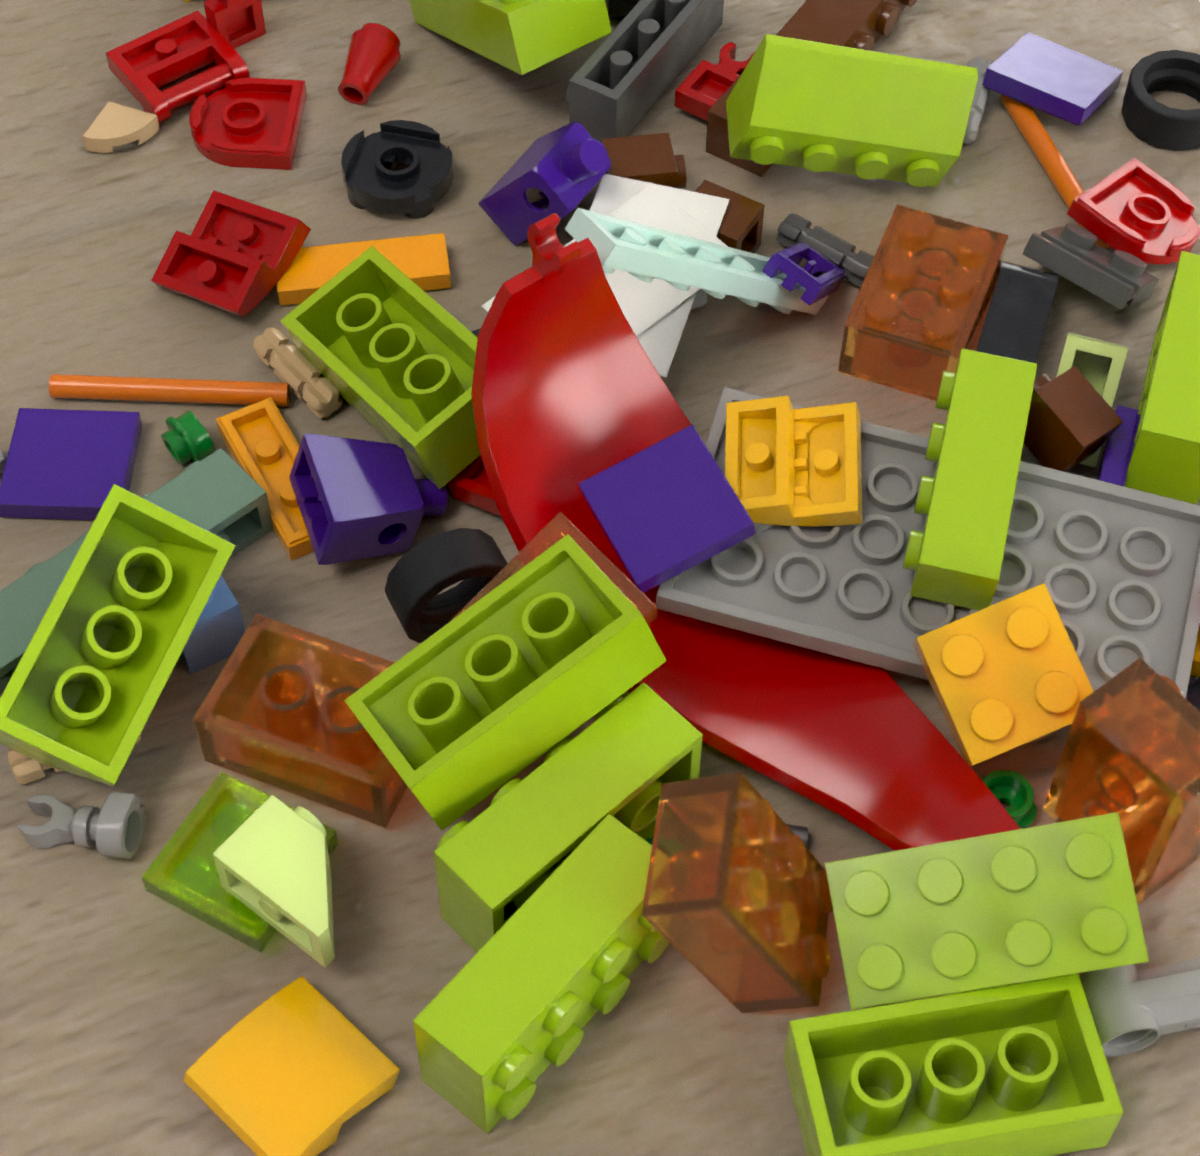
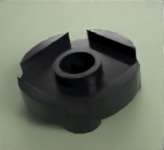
M392 120L380 123V132L372 133L367 137H364V130L359 132L349 140L342 153V174L348 192V199L354 207L359 209H368L389 215L404 214L412 219H420L432 213L434 203L447 193L453 181L452 152L449 146L446 148L440 143V134L433 128L418 122ZM397 163L406 164L407 167L400 171L389 170L394 169Z

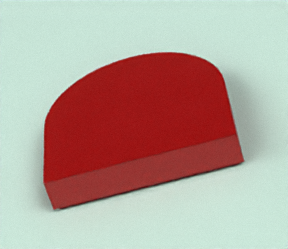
M231 79L225 82L226 88L220 89L207 97L203 94L194 102L189 115L191 134L196 148L206 158L215 163L230 167L292 170L307 97L305 80Z
M1136 158L1131 159L1076 197L1067 212V215L1113 249L1130 253L1143 262L1150 264L1178 262L1181 251L1190 253L1200 236V227L1192 215L1195 207L1189 198Z

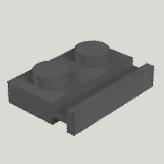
M1070 223L1066 224L1065 227L1060 226L1044 230L1040 235L1032 233L1022 253L1119 309H1123L1126 304L1132 306L1149 300L1159 281L1158 278L1144 271L1146 263L1138 257L1120 250L1111 253L1095 244L1097 237L1092 232Z

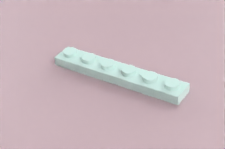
M581 208L576 209L565 227V230L577 242L589 238L597 249L603 271L607 274H612L615 269L627 271L632 276L647 283H651L654 278L662 279L683 291H688L691 286L701 288L709 295L718 299H724L727 294L735 296L753 307H757L760 302L769 304L785 314H790L792 310L816 315L829 297L826 296L809 306L800 299L806 288L801 286L790 292L781 286L787 276L785 273L770 278L762 272L770 259L766 256Z

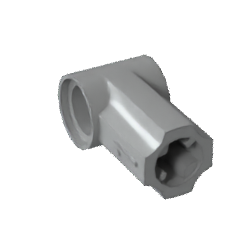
M1200 958L1138 971L1136 966L1132 964L1088 971L1080 976L1106 1057L1134 1053L1150 1046L1161 1035L1200 1027Z

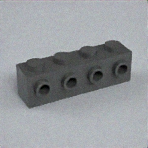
M640 0L569 80L566 92V103L569 105V124L574 121L582 124L591 137L602 144L605 138L628 136L722 25L724 0Z

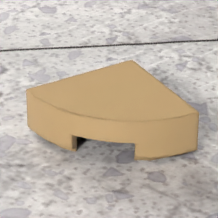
M108 101L82 137L86 151L112 153L114 152V146L128 144L138 140L140 145L148 141L160 128L157 115Z

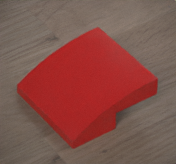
M213 190L192 234L188 235L176 230L151 281L157 286L244 317L268 295L298 254L311 229L300 219Z

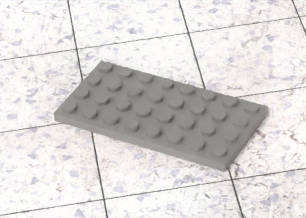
M727 387L723 388L705 445L724 476L726 403L767 397ZM792 404L793 409L807 408ZM861 421L863 524L811 527L754 523L755 535L661 583L656 596V609L925 680L929 679L913 646L916 637L979 611L910 596L915 571L904 569L903 562L911 529L923 532L926 516L915 514L914 508L922 475L934 477L936 462L925 460L929 438ZM1020 461L1000 578L991 605L1045 583L1102 708L1101 712L1084 718L1081 721L1173 745L1180 733L1200 624V505Z

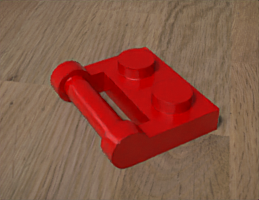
M198 10L106 52L109 69L139 101L145 112L157 115L158 123L169 119L171 111L196 100L203 94L206 95L225 86V82L228 80L250 78L247 65L241 55ZM215 62L217 64L163 91L158 89L210 63Z

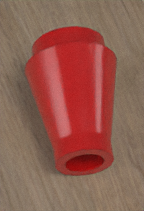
M367 23L360 30L352 34L343 78L338 87L339 94L346 101L356 105L366 104L373 91L399 62L401 57L399 51L400 40L392 30L381 24Z

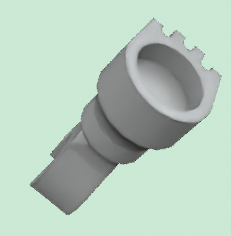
M112 792L105 799L101 810L98 807L86 805L81 806L77 810L61 803L55 796L39 794L27 799L26 802L35 815L51 817L50 820L41 826L17 824V827L25 840L32 847L39 849L51 848L58 844L74 841L77 846L91 848L96 845L98 853L102 856L131 859L140 847L148 818L146 815H143L145 805L141 803V798L135 796V794Z

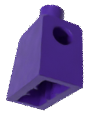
M574 121L536 139L478 204L515 246L527 239V231L530 225L553 213H557L561 219L575 209L611 168V160L603 144L593 139L582 124ZM536 188L541 190L538 192L541 198L530 203L526 195L527 189Z
M304 434L289 476L318 565H329L404 552L411 547L422 517L442 516L447 505L445 485L439 489L429 479H415L404 450L396 444L319 434Z

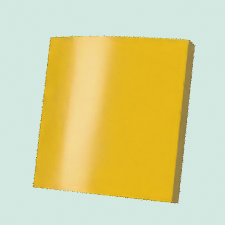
M787 395L726 403L725 478L753 523L811 527L863 524L861 415L856 402L793 409L790 398Z
M301 976L260 1004L218 1039L185 1072L183 1081L257 1156H317L336 1142L342 1123L394 1088L400 1069Z

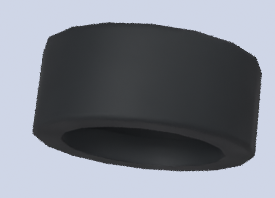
M1180 50L1158 51L1141 58L1131 69L1123 99L1121 113L1126 126L1139 139L1159 148L1178 151L1200 147V109L1182 110L1170 108L1157 102L1150 95V93L1155 91L1170 90L1184 93L1200 102V55Z
M459 528L438 533L418 543L403 555L388 574L385 593L408 638L421 644L511 577L513 573L492 536L480 529ZM463 580L457 586L439 594L445 588Z

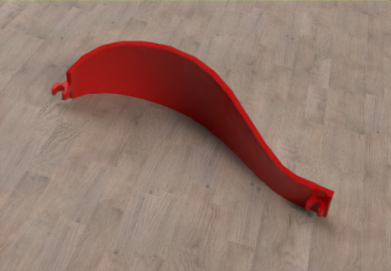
M553 213L530 225L527 231V238L533 254L532 266L501 285L478 333L471 390L478 449L498 511L525 565L569 534L642 613L667 661L627 691L631 693L644 682L703 734L702 742L839 814L894 851L1020 829L991 790L883 668L656 609V596L660 584L642 594L638 593L583 498L578 483L692 424L653 366L625 318L605 277L597 249L589 238L580 242L576 241L564 247L559 242L556 234V227L561 220L557 213Z

